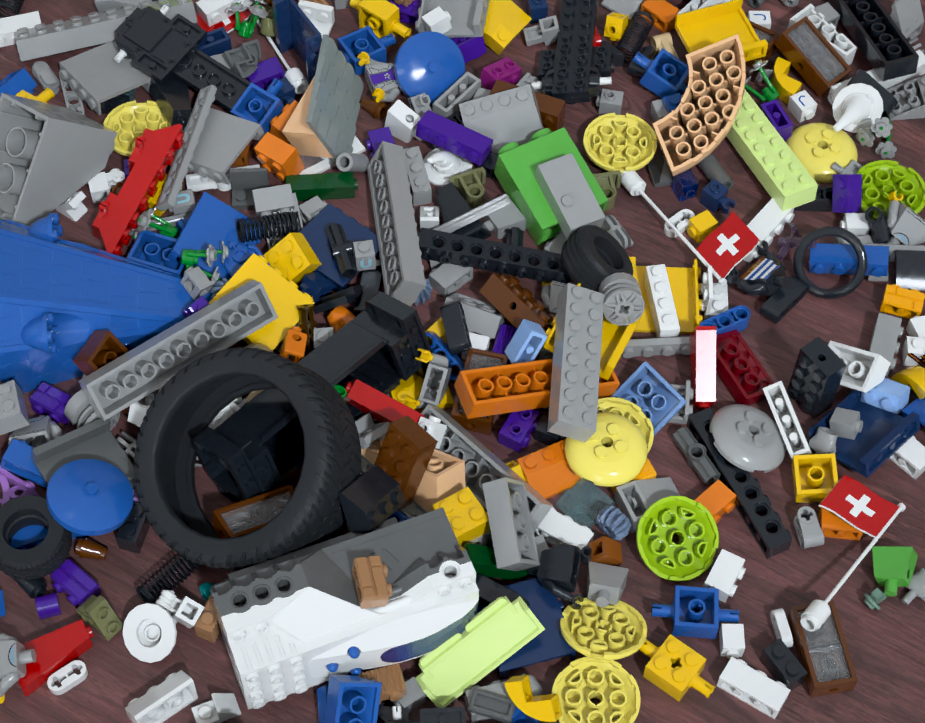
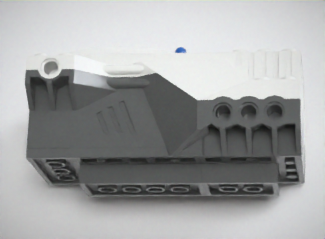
M443 507L399 523L396 517L385 520L372 532H350L228 574L229 581L210 588L223 641L248 709L261 708L269 701H281L292 693H303L310 687L329 681L330 675H346L351 673L353 676H358L361 674V669L365 670L392 665L426 655L457 633L461 634L465 631V626L478 614L479 601L476 571L466 549L459 545ZM379 555L382 564L387 565L388 576L386 581L391 583L392 597H389L388 604L384 607L373 606L372 608L361 609L352 573L353 561L358 557L368 558L369 556Z

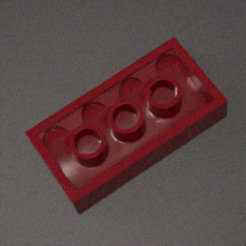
M737 329L716 335V372L736 402L750 406L765 399L766 396L763 388L774 384V382Z

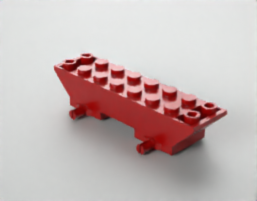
M177 124L155 131L146 128L142 136H138L135 139V148L128 159L129 175L118 195L110 192L107 199L100 202L98 215L92 224L93 236L101 240L104 251L122 256L123 252L121 250L123 246H127L132 236L130 233L138 227V217L148 209V200L157 193L158 187L156 186L158 182L164 180L167 166H171L175 160L174 153L176 150H180L184 143L183 125Z

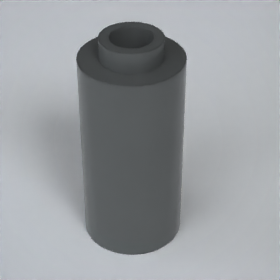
M713 154L708 155L699 163V167L710 182L716 179L729 190L734 185L733 180Z

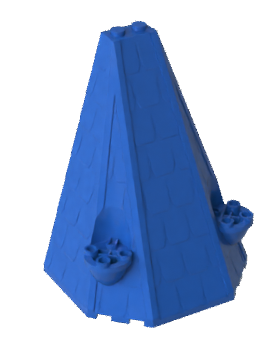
M49 213L48 216L35 221L30 226L10 219L0 220V380L2 384L15 380L22 392L26 393L36 390L42 382L53 385L83 376V372L72 361L95 330H110L130 351L186 318L181 312L195 301L180 283L183 277L86 244L59 239V237L63 236L62 225H59L58 213ZM209 292L203 296L208 303L211 301L212 294Z

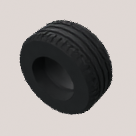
M593 225L583 226L566 240L562 246L561 258L564 267L572 280L577 285L578 283L581 284L580 287L599 292L601 282L611 274L624 272L633 276V266L624 248L611 234L600 227Z
M23 495L0 506V570L8 576H12V578L22 580L42 578L56 571L69 555L72 546V532L62 527L52 517L47 507L46 497ZM40 525L48 529L45 539L34 548L19 550L10 546L13 536L26 526Z

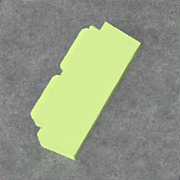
M506 596L499 597L466 622L461 631L452 633L430 650V653L421 657L418 665L423 672L415 679L437 708H445L539 635L545 628L520 596L512 603Z

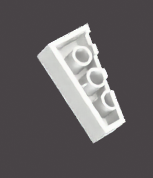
M811 3L790 18L787 29L807 16L848 65L852 63L857 47L843 33L839 34L832 23L828 24L824 20L825 16L822 13H817Z

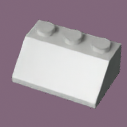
M830 340L828 346L846 364L840 382L841 386L867 393L883 382L891 364L888 360L879 354Z
M182 670L170 674L164 682L149 688L145 695L131 700L128 706L125 707L127 716L132 723H163L198 699L194 681Z

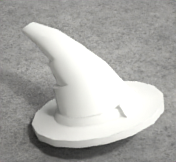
M864 83L851 84L843 88L835 97L832 106L833 117L836 121L833 129L836 132L844 129L852 133H858L860 128L871 129L875 119H880L883 112V99L879 92L871 85Z
M441 147L430 151L423 159L429 182L438 187L448 184L449 177L468 172L472 169L471 161Z
M153 603L141 604L131 610L123 625L124 642L131 655L140 661L148 663L161 661L168 656L176 644L177 637L176 624L178 621L172 618L173 614L162 606Z

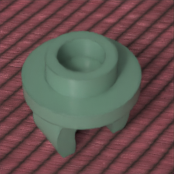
M876 588L871 595L867 592L864 594L866 597L864 602L872 610L874 608L880 610L879 603L887 598L879 588Z

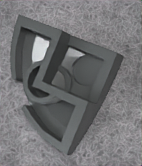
M258 39L242 43L240 47L223 53V57L231 70L244 79L250 77L258 68L257 64L261 59V47Z

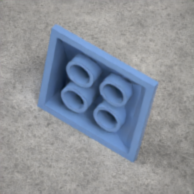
M646 361L611 396L628 400L639 406L646 417L650 419L654 436L687 403L673 386Z

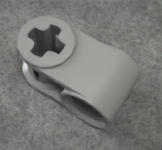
M808 506L801 507L793 520L800 547L806 549L824 545V534L820 528L815 511Z

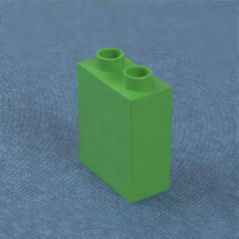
M564 127L554 132H551L549 128H544L536 132L531 137L530 142L521 146L517 142H511L498 151L494 174L505 193L526 218V229L536 246L556 238L558 232L562 230L534 177L537 165L572 153L603 213L609 201Z

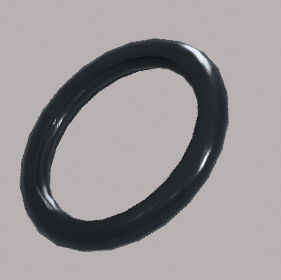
M835 226L821 227L808 233L799 242L793 257V269L796 278L809 286L808 293L823 299H837L852 293L861 284L867 271V254L861 241L850 231ZM825 236H836L846 240L855 250L858 259L857 270L852 280L845 286L833 290L822 289L808 280L803 269V257L808 246L818 238Z

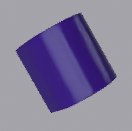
M57 592L35 597L40 620L62 614Z

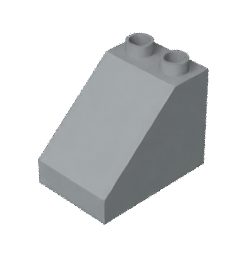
M1 93L0 220L10 219L30 226L35 221L46 217L106 167L109 155L114 150L117 132L70 108Z

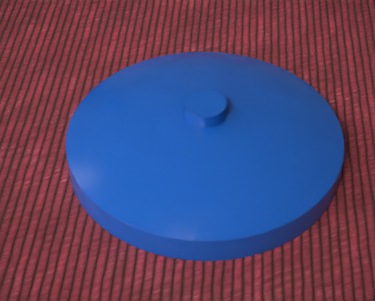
M427 31L411 36L400 46L395 57L394 73L400 89L407 97L411 98L425 93L429 95L431 101L429 105H433L444 92L465 74V62L459 47L453 40L441 33Z
M80 459L63 465L52 475L46 492L47 507L55 521L71 532L87 536L103 535L119 528L129 517L134 501L133 489L125 474L115 466L96 459Z

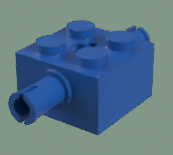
M369 25L337 39L338 50L344 54L346 61L352 65L356 75L363 74L365 70V65L360 66L358 63L361 59L357 58V56L361 52H366L373 60L387 63L386 47L396 44L392 33L379 39Z
M663 48L652 61L639 51L637 52L632 62L641 66L646 72L639 82L641 85L662 99L678 92L682 95L685 93L688 85L685 84L684 80L689 74L687 64Z
M274 78L267 90H264L250 83L230 111L231 114L260 124L266 134L270 131L272 119L282 114L284 105L276 95L284 84Z
M675 585L673 603L671 605L652 603L651 617H668L672 620V636L715 639L719 629V622L737 624L739 622V609H720L719 589Z

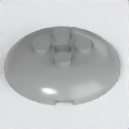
M730 404L720 408L712 417L710 433L713 434L715 439L714 445L720 454L733 465L749 472L758 470L766 473L776 469L782 463L786 453L785 442L777 423L763 411L749 405Z

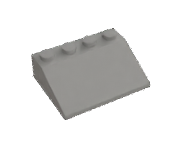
M531 84L459 104L464 126L493 139L491 150L493 154H498V151L503 146L511 142H517L519 146L528 143L536 132L544 129L534 87Z

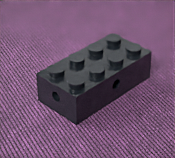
M817 337L800 348L787 389L789 396L798 402L806 414H809L813 419L832 407L846 364L820 337Z

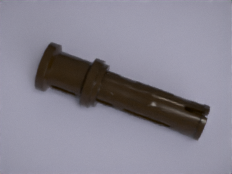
M314 304L297 306V310L300 313L299 327L303 333L307 334L305 357L315 349L313 328L316 327L317 323L314 321Z

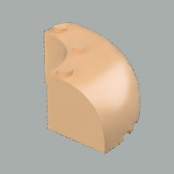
M738 34L686 55L689 68V83L680 101L681 103L667 116L652 123L657 141L673 177L689 170L710 155L728 134L736 120L742 104L746 82L745 58Z

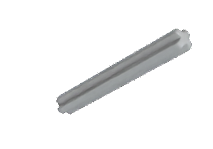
M503 194L432 230L452 233L511 203L510 197L507 194Z

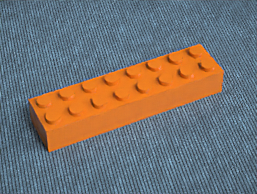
M553 359L460 371L454 387L467 419L549 407ZM614 370L609 380L599 376L598 399L611 397L620 385Z

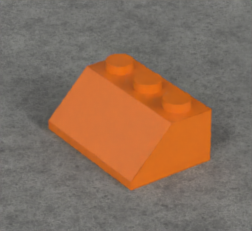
M566 439L517 459L525 482L545 499L589 481L585 478L581 479L570 468L565 457Z

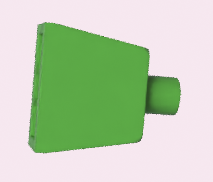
M873 546L874 577L880 586H885V595L897 596L898 587H908L910 585L918 555L913 547Z

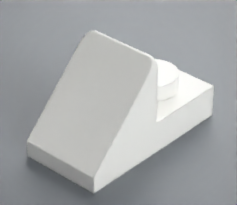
M82 191L75 192L59 205L56 210L71 220L78 221L88 210L82 202L86 197Z
M420 206V231L422 228L434 229L438 227L439 206Z
M212 693L211 701L191 708L196 723H221L241 715L234 693Z

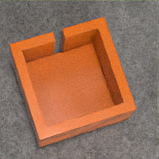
M269 132L254 147L257 154L256 157L262 164L261 167L267 168L268 173L272 172L282 182L286 181V176L299 175L305 168L297 149Z

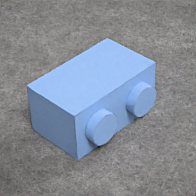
M523 319L504 352L512 364L534 361L548 336L540 324Z
M884 378L883 382L867 393L862 392L861 401L898 414L908 404L910 386Z

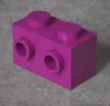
M506 57L482 68L480 75L481 84L489 90H492L497 79L516 85L521 79L522 68L509 57Z

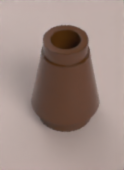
M363 98L361 101V108L376 119H382L386 116L388 106L385 102L380 101L377 103L369 98Z
M86 537L85 539L79 538L75 548V554L79 555V558L105 560L108 548Z

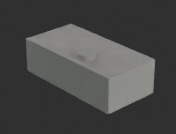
M572 153L537 165L534 177L567 240L583 226L593 225L602 227L605 215Z
M506 477L483 483L497 569L520 571L539 566L525 483Z

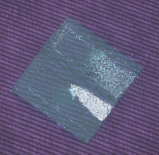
M583 478L571 490L568 489L555 505L567 516L571 517L574 522L581 526H587L590 529L596 524V517L599 512L607 505L613 506L616 502L597 485H594V482Z

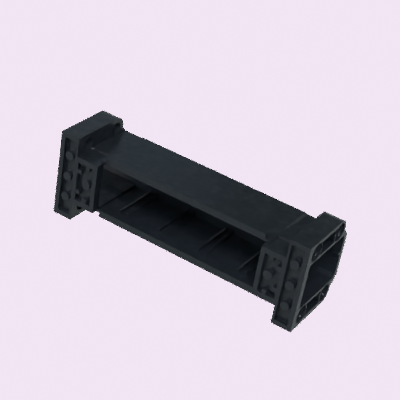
M378 291L365 302L366 308L363 312L297 363L316 372L333 387L335 385L344 387L348 381L358 379L387 395L400 385L401 379L406 381L413 374L424 379L429 362L418 361L415 357L419 358L421 356L419 348L431 353L433 352L417 310ZM273 388L264 389L216 429L213 430L207 427L193 438V448L208 477L213 481L220 493L233 503L273 491L284 482L283 480L303 465L305 456L304 434L298 414L288 398L280 390ZM346 402L355 421L364 414V412Z

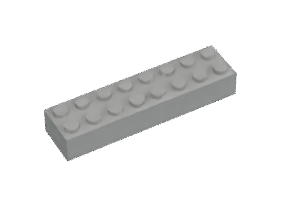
M571 283L566 284L558 294L547 432L586 442L596 432L604 294Z
M428 404L421 414L425 418H429V415L440 418V423L447 425L440 448L435 449L465 461V487H469L479 503L487 510L483 483L504 477L523 481L525 483L533 531H535L553 505L442 408Z

